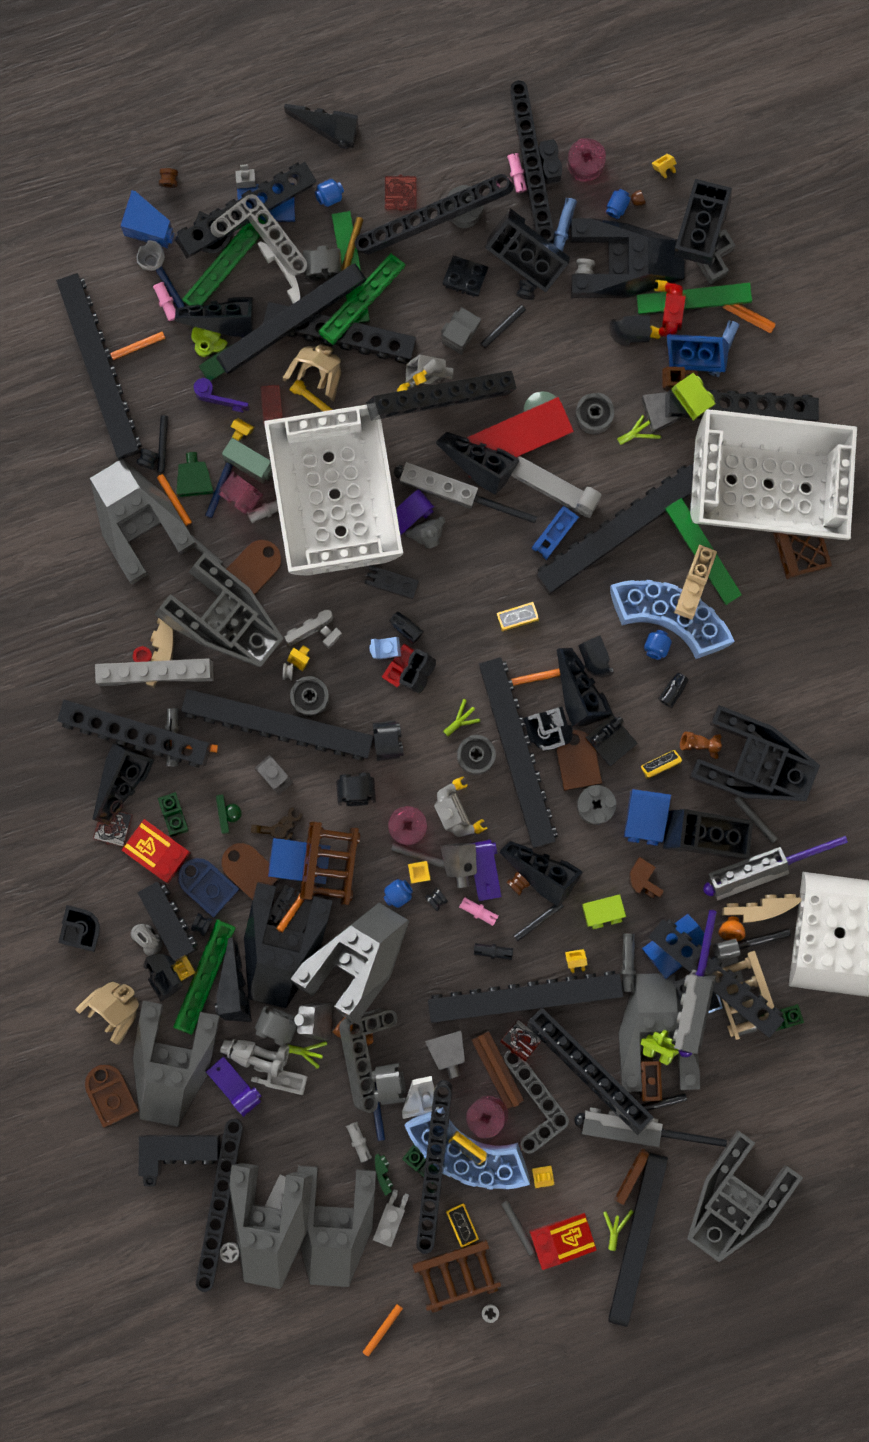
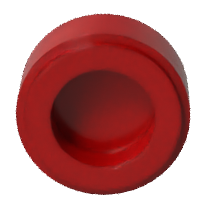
M138 647L133 652V660L135 662H148L152 659V653L147 647Z

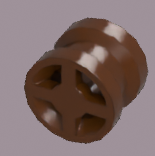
M172 168L160 169L161 179L159 180V186L176 188L178 184L176 181L178 170Z
M519 872L514 874L513 879H509L506 882L519 896L524 888L530 886L529 882Z

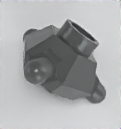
M438 517L437 520L429 519L421 522L413 529H407L405 536L414 539L419 544H424L425 548L435 547L440 543L439 538L442 535L445 518Z

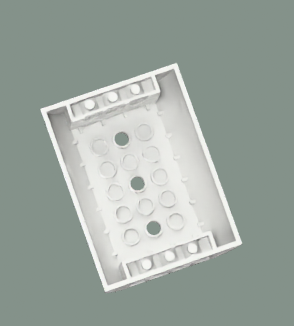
M367 405L264 421L289 573L294 575H315L387 563L403 555L381 419L370 420ZM327 452L334 455L333 461H324V454ZM333 489L338 490L340 497L337 499L330 498V491ZM344 527L346 534L344 536H337L335 533L336 528Z
M707 409L701 419L695 439L690 511L692 521L696 524L838 540L851 539L857 427ZM728 475L734 476L736 483L733 485L729 484L726 477ZM764 480L772 481L773 488H766ZM802 484H807L810 487L809 493H804L801 490Z
M802 872L799 896L801 902L798 905L789 986L869 997V880ZM837 927H841L845 931V935L841 939L837 938L834 934Z

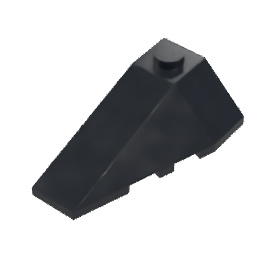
M253 297L227 298L228 302L223 303L211 301V304L208 306L196 304L176 308L175 322L232 337L244 338L253 332Z
M445 432L436 441V444L479 486L495 495L506 485L520 460L505 450L497 448L496 451L487 448V444L484 443L477 445L471 443L468 438Z
M558 648L557 657L565 710L572 727L587 726L612 716L613 713L603 692L599 693L593 685L596 682L593 678L587 676L584 671L585 666L572 648Z
M509 841L500 850V854L542 897L556 906H559L569 896L583 874V871L567 861H555L550 859L548 854L544 853L543 856L536 854L531 848Z
M231 937L228 939L216 996L215 1011L225 1021L250 1022L252 1021L250 1002L243 990L246 981L239 970L242 969L238 942Z

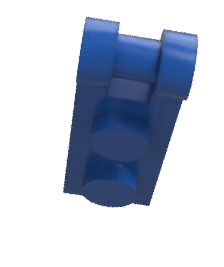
M563 506L531 549L535 552L539 551L543 554L542 557L547 560L579 517ZM544 541L551 544L548 549L542 545Z

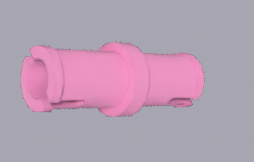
M519 153L508 155L507 158L511 169L510 177H513L516 193H520V191L521 193L525 192L528 189Z
M164 282L154 285L153 288L160 301L159 305L163 307L168 321L175 320L176 309L173 304L174 300L169 296Z
M464 897L459 908L474 915V918H480L491 926L495 924L499 916L485 909L484 905H478Z

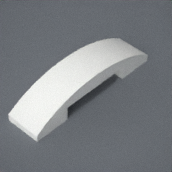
M260 241L258 248L268 264L275 260L292 288L287 293L294 304L301 299L295 276L288 273L269 246Z

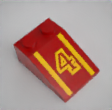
M145 819L122 849L123 852L167 884H169L191 853Z
M585 1213L529 1231L542 1270L597 1250Z

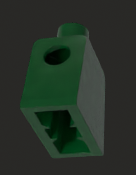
M197 452L186 453L187 463L178 465L176 490L178 498L214 494L206 462H198Z

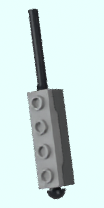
M407 462L404 469V465H398L394 469V476L397 479L400 478L401 485L415 490L420 489L421 492L472 509L475 502L534 524L536 523L537 516L477 495L478 488Z
M590 1107L589 1111L585 1110V1113H578L574 1118V1123L577 1127L581 1128V1124H583L581 1134L654 1147H659L661 1137L726 1147L727 1145L726 1139L664 1130L662 1128L663 1124L658 1123L659 1119L653 1118L652 1122L639 1135L627 1126L613 1111H609V1114H603L601 1109Z

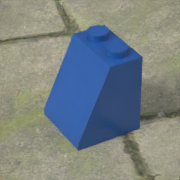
M132 190L121 223L124 236L144 242L148 240L157 241L162 247L168 248L169 243H173L175 236L170 221L136 191Z
M632 789L629 796L624 838H628V842L639 843V840L647 841L648 845L654 846L662 843L671 795Z

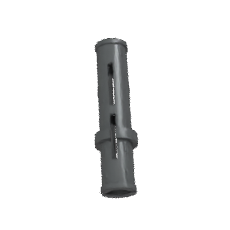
M168 708L166 709L167 726H165V730L178 733V730H180V726H178L179 709ZM170 741L167 742L166 748L169 751L174 748V742L172 741V746H170ZM167 755L166 766H179L177 761L170 760L171 756Z
M623 934L622 992H634V975H636V971H634L635 934Z

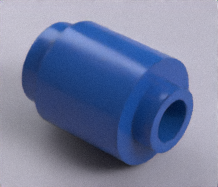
M622 189L614 191L606 206V213L616 219L623 216L631 200L629 193Z

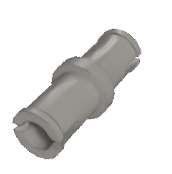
M277 500L268 504L263 503L261 507L247 512L251 523L266 516L269 518L272 516L271 514L278 512Z
M358 1122L347 1125L346 1128L353 1141L351 1143L352 1147H355L360 1162L371 1159L372 1156L366 1145V1137H363Z

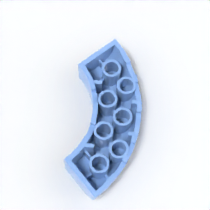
M631 580L610 586L612 601L621 625L644 622L665 627L684 640L691 649L695 659L720 651L735 642L724 621L701 598L692 620L675 614L674 612L682 591L676 585L666 582H654L652 580Z
M442 1107L437 1109V1112L444 1114L445 1110ZM431 1112L419 1115L405 1124L411 1140L422 1152L425 1159ZM449 1119L443 1174L451 1176L466 1185L484 1187L491 1190L514 1189L530 1185L529 1174L518 1143L488 1145L467 1137L487 1152L486 1160L478 1165L448 1142L455 1131H459ZM442 1126L434 1127V1130L438 1133L444 1131ZM437 1144L432 1146V1149L436 1152L442 1150L441 1146ZM433 1163V1165L436 1166L439 1170L440 1167L437 1164Z

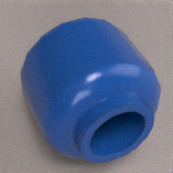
M329 179L318 184L314 193L320 205L323 204L329 207L342 200L344 189L340 182L336 183L335 180Z
M657 630L648 634L644 645L647 656L657 660L667 656L672 642L667 636L668 633Z
M396 879L385 887L384 900L389 906L393 905L396 908H400L411 900L412 887L406 880Z

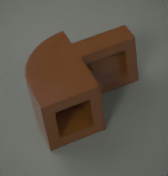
M665 367L662 369L663 390H671L677 383L692 373L698 376V371L685 370V367Z
M640 857L630 871V885L637 894H640L641 890L645 889L644 893L653 899L655 896L660 898L664 891L648 881L656 867Z

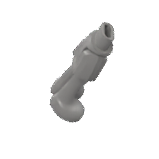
M138 924L131 930V938L143 947L146 955L150 956L159 953L162 948L160 935L153 934L154 929L152 926Z
M225 1039L220 1048V1053L226 1054L227 1058L232 1059L241 1066L247 1068L250 1064L269 1071L273 1077L279 1078L283 1072V1066L287 1063L289 1046L284 1045L280 1046L278 1051H269L257 1046L255 1042ZM255 1056L262 1057V1058L271 1060V1061H273V1062H268V1061L259 1059V1058H257V1057H255Z

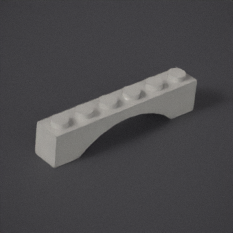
M210 659L95 664V681L99 686H119L154 681H214L213 661Z

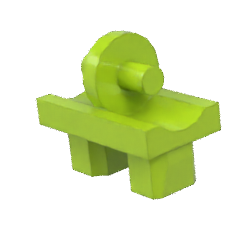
M663 1030L661 1034L657 1032L654 1035L649 1034L646 1039L643 1038L641 1041V1045L644 1046L643 1055L654 1057L655 1053L659 1052L661 1053L659 1061L665 1065L670 1064L674 1056L679 1052L675 1045L672 1044L673 1039L668 1038L669 1032Z

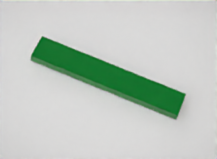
M350 211L332 214L337 248L341 251L342 265L353 231ZM355 247L350 265L356 263L360 269L358 252ZM358 288L347 294L346 299L348 300ZM368 308L355 321L356 323L370 322Z
M260 217L258 218L260 224L266 223ZM251 223L241 228L182 299L184 303L188 306L196 304L203 306L261 236Z
M390 253L319 330V335L334 345L405 268V263Z
M750 283L683 290V294H686L684 310L752 303ZM667 292L637 295L639 315L664 312Z
M682 498L664 508L694 557L699 545L714 550L699 525L692 521L690 511ZM716 554L708 579L723 603L727 605L742 594Z
M216 920L173 1028L191 1035L193 1034L200 1012H202L225 955L228 939L232 937L235 926Z

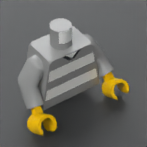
M418 355L406 364V383L401 384L397 392L409 390L408 387L412 388L415 384L435 385L443 379H452L453 368L446 367L444 359Z
M464 777L457 778L451 784L440 789L437 792V802L434 804L445 830L454 833L457 837L470 835L474 832L480 834L487 829V827L483 828L480 825L484 822L483 819L471 825L456 793V790L468 786V784L462 785L461 779Z

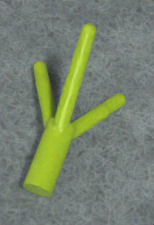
M642 415L633 429L617 438V440L622 445L633 438L660 439L661 435L637 434L651 423L647 421L640 426L645 418Z
M466 699L462 701L456 720L443 731L448 737L460 726L480 722V719L464 721L475 710L474 707L461 717Z
M327 1042L304 1048L287 1045L289 1046V1053L302 1055L318 1069L320 1066L309 1056L322 1059L323 1055L310 1052L309 1050L325 1046Z
M630 1210L619 1227L618 1215L615 1217L614 1227H612L607 1212L603 1213L610 1230L609 1250L616 1251L618 1234L634 1213L633 1210Z

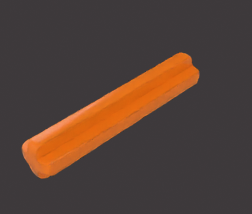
M740 304L723 306L727 311L769 333L775 328L776 324Z

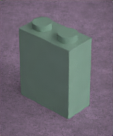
M231 438L222 453L224 461L262 484L265 480L269 481L273 475L271 461Z

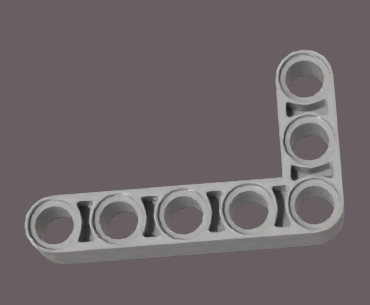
M256 195L246 196L211 224L212 234L216 237H222L247 218L288 273L298 276L307 268L305 258ZM246 200L254 203V209L246 206ZM233 211L239 214V220L232 218L231 213ZM258 216H263L266 219V223L260 224ZM217 223H222L224 225V232H221L217 229ZM270 231L277 233V240L270 237ZM282 246H285L289 249V255H284L282 253ZM293 262H298L301 265V269L295 270Z
M517 457L520 460L511 474L512 477L575 512L591 518L601 499V493L588 486L582 491L522 457Z

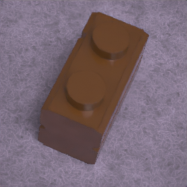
M641 1061V1101L662 1100L661 1062Z

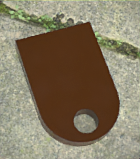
M257 540L248 545L226 570L248 586L253 594L256 595L279 570L281 554L272 542ZM268 547L274 550V555L269 558L263 555L264 549Z
M573 730V735L579 737V743L577 745L569 743L557 748L564 791L602 784L596 750L585 738L588 734L580 730Z
M234 844L223 854L222 868L224 873L252 900L257 882L274 885L279 879L268 877L270 863L248 844ZM231 851L239 852L240 857L235 862L229 859Z
M99 1065L88 1073L85 1080V1089L103 1128L139 1111L122 1073L116 1067ZM98 1070H104L106 1073V1078L103 1081H99L95 1077Z
M643 1148L640 1150L614 1198L615 1201L624 1205L647 1161L649 1151Z

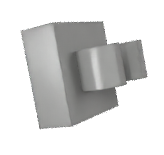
M248 164L240 165L241 170L235 171L237 189L256 187L254 169L248 170Z
M324 626L320 631L326 637L323 644L328 648L342 636V633L337 628L331 631L327 626Z

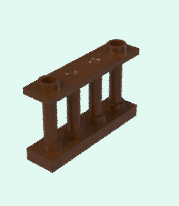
M310 822L300 899L312 900V896L321 895L341 898L340 904L349 905V901H352L353 898L351 886L356 847L361 837L360 833H358L359 828H350V833L324 830L321 827L322 823ZM325 837L348 841L347 852L321 849L319 846L320 839ZM322 856L346 860L345 871L319 868L316 866L317 858ZM318 875L343 879L342 890L316 887L314 885L315 877Z
M487 1240L412 1264L414 1272H419L422 1275L431 1302V1304L426 1305L427 1311L437 1312L443 1309V1305L487 1291V1294L498 1291L501 1283L500 1281H493L485 1256L486 1249H489ZM475 1254L478 1257L487 1285L475 1288L466 1261L468 1255ZM456 1260L457 1263L459 1262L468 1289L467 1292L458 1295L448 1269L449 1262ZM435 1266L441 1269L449 1294V1298L438 1301L429 1273L431 1271L430 1268Z

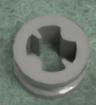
M293 663L290 665L283 664V680L289 678L290 681L293 680Z
M488 1304L482 1309V1317L486 1322L493 1323L499 1317V1310L495 1305ZM488 1308H493V1312L496 1313L495 1317L492 1316V1319H489L488 1315L485 1314L486 1310L489 1311Z

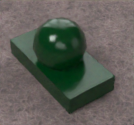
M216 795L221 833L223 835L230 834L228 822H237L242 816V810L236 804H228L226 806L224 795Z

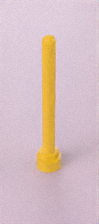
M296 380L291 386L290 391L292 393L304 396L323 412L333 410L308 391L302 380Z

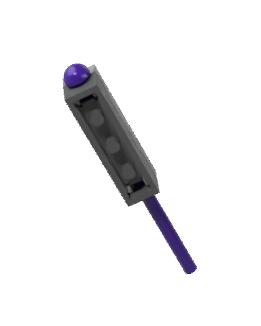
M842 836L785 857L781 847L711 872L708 874L710 883L707 882L704 885V893L708 896L715 895L718 901L788 875V866L790 864L848 843L847 838Z
M709 910L698 970H693L685 978L686 994L683 993L680 1002L683 1005V1009L677 1017V1023H680L679 1029L675 1030L673 1041L676 1042L675 1048L685 1058L690 1057L693 1053L698 1054L701 1049L716 975L705 973L717 913L714 910Z

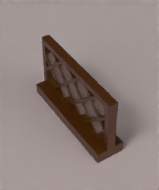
M772 532L786 579L832 566L824 538L816 537L819 540V545L815 548L808 544L811 536H808L806 541H803L793 534ZM794 540L803 544L799 553L792 549L791 545ZM805 547L815 551L811 560L801 555ZM817 553L824 556L826 564L819 565L813 561ZM799 558L809 563L806 569L799 571L797 565Z
M489 1031L472 1039L506 1109L518 1106L524 1099Z

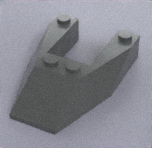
M124 459L117 461L90 478L102 536L132 585L148 576V573L131 547V541L162 524L181 555L197 545L168 496Z
M204 552L189 573L218 596L217 599L200 618L170 594L154 615L169 627L203 646L261 667L283 640V637L251 589Z
M381 903L376 904L304 961L292 976V982L300 990L313 997L335 966L348 973L355 979L334 1007L342 1016L357 1024L391 977L409 920Z
M661 973L635 975L634 992H630L619 1030L621 1085L628 1092L642 1091L640 1052H643L644 1046L641 1045L642 1039H646L649 1034L654 1035L655 1032L661 1034L663 1030L668 1031V1038L673 1039L675 1030L679 1029L680 1023H677V1017L679 1012H682L683 1006L680 1004L681 1001L677 989L673 982L677 981L675 973L667 979ZM678 1053L679 1089H700L698 1054L693 1053L690 1057L685 1058Z
M143 1000L133 1054L140 1119L178 1127L208 1076L205 1071L211 1066L220 1016L200 1012L192 1050L156 1043L164 1004Z
M736 1131L705 1178L687 1237L689 1241L718 1262L725 1259L770 1226L803 1179L802 1176L784 1165L764 1195L761 1196L733 1175L755 1144V1142L740 1131Z
M246 1163L232 1165L230 1177L232 1218L244 1282L281 1289L306 1235L313 1175L297 1172L287 1174L282 1209L254 1204L259 1166Z
M299 1165L297 1173L313 1175L307 1231L300 1246L310 1285L349 1287L372 1231L376 1170H356L354 1208L315 1206L318 1166Z

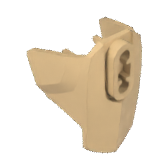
M327 345L306 346L293 359L283 376V381L286 382L290 378L299 361L302 364L297 374V380L305 376L307 368L315 366L319 368L321 376L317 388L323 389L327 383L325 395L334 402L341 376V359L336 354L333 355V348Z
M111 982L92 992L75 1010L80 1014L89 1006L92 1008L88 1014L89 1018L95 1012L100 1014L110 1024L105 1031L112 1032L115 1029L110 1040L120 1045L136 1018L139 1003L137 998L133 996L135 993L130 986Z

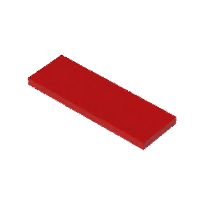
M556 397L467 438L471 443L477 445L484 443L487 444V448L496 451L499 448L518 457L574 432L559 397Z

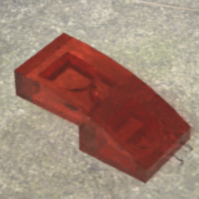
M280 385L261 386L263 420L283 418Z

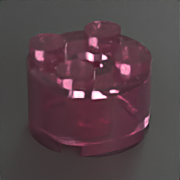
M581 138L575 142L569 150L567 159L571 175L577 180L584 182L599 177L605 166V148L593 139Z
M235 472L231 473L219 489L221 491L219 495L230 503L232 500L236 502L234 506L244 514L247 511L250 513L263 496L261 492H258L256 488Z
M411 806L401 807L394 811L389 819V833L392 839L400 845H415L426 834V818L417 808ZM404 822H407V823H410V822H411V823H412V825H411L412 830H410V831H409L408 829L403 830V828H404V824H403V823H404Z
M483 1096L477 1099L469 1107L466 1114L469 1129L479 1138L496 1136L505 1127L508 1119L506 1105L500 1099L492 1096ZM484 1115H490L491 1118L489 1120L485 1119Z

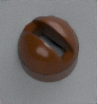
M641 189L635 191L631 196V201L636 206L646 204Z

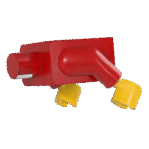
M665 280L655 281L658 282V288H654V290L667 292L662 327L650 326V330H652L650 337L654 339H660V337H665L668 334L675 335L682 328L686 294H683V287L681 285L668 283Z

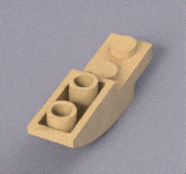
M702 545L698 546L678 599L675 614L693 619L717 551Z
M158 618V630L153 632L150 640L153 642L152 646L157 648L158 652L154 651L151 661L172 660L174 653V629ZM157 681L146 682L147 686L155 688Z
M784 894V898H777V895H765V899H760V906H758V903H746V907H738V903H729L727 907L722 908V916L742 915V923L761 921L790 910L801 902V898H796V894Z

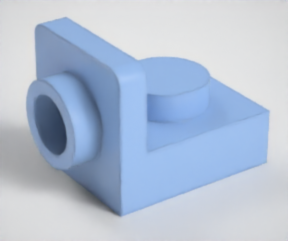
M399 637L371 639L370 653L375 659L400 657Z

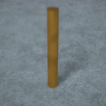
M356 217L343 261L342 271L351 264L356 247L355 239L360 234L363 218Z

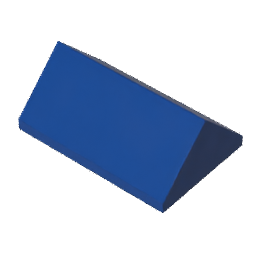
M667 335L670 367H685V370L726 371L729 343L723 337Z
M688 914L675 923L677 925L676 930L682 934L684 931L692 938L691 943L695 946L698 944L702 946L705 933ZM671 933L667 935L666 941L668 944L674 945L677 943L678 938L675 934ZM653 941L642 948L665 979L683 967ZM684 946L681 950V954L687 958L693 953L692 948L689 946Z

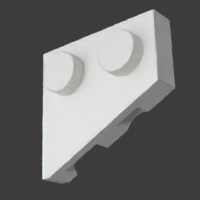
M432 1076L412 1080L402 1110L403 1119L432 1111L435 1090Z

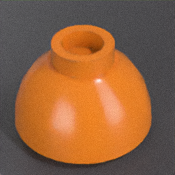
M731 916L721 925L718 934L724 940L736 938L737 941L745 938V929L739 922L738 917Z

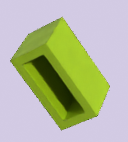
M694 373L671 389L693 421L716 404L713 395L703 387L701 378Z
M620 894L582 904L587 927L592 926V929L604 927L603 923L611 921V925L620 923L622 918L626 917Z

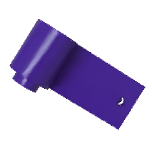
M200 378L194 383V391L199 400L232 407V410L243 413V410L249 411V404L246 402L214 396L212 383L208 379Z
M420 489L411 494L396 508L400 536L418 519L423 517L427 519L434 513L432 510L434 508L433 504Z
M491 839L470 843L476 846L477 873L474 875L478 900L483 901L501 897L494 854H497L496 843H492Z
M224 1057L205 1071L243 1117L261 1102L259 1098L262 1095L255 1087L251 1089Z

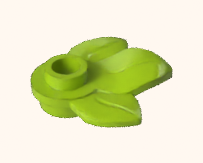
M194 327L191 333V339L195 343V352L201 357H207L212 352L223 351L228 342L220 338L221 333Z

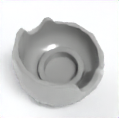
M148 240L146 245L140 246L136 256L138 265L143 270L149 271L161 267L165 260L162 246L153 240Z

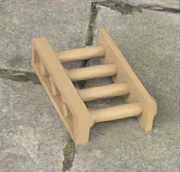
M755 951L747 953L748 957L744 961L723 968L726 972L728 969L736 972L745 968H752L755 976L743 982H746L750 987H759L760 995L768 1001L766 1005L771 1009L774 1008ZM720 971L712 973V975H716V983L720 982L719 977L723 976ZM737 985L728 986V994L738 992ZM722 999L730 1025L727 1027L731 1037L735 1036V1039L738 1040L740 1039L739 1032L756 1027L750 1021L735 1025L732 1014L737 1013V1011L733 1007H729L728 1003ZM753 999L742 1002V1005L746 1008L751 1007ZM768 1012L764 1013L765 1016L759 1017V1019H767Z

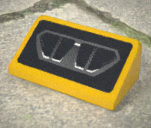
M533 602L496 613L502 632L539 620Z
M672 750L642 765L641 769L646 779H649L680 764L682 759L675 750Z
M455 1131L448 1141L478 1165L487 1158V1152L459 1131Z
M464 1203L446 1210L461 1248L479 1240Z

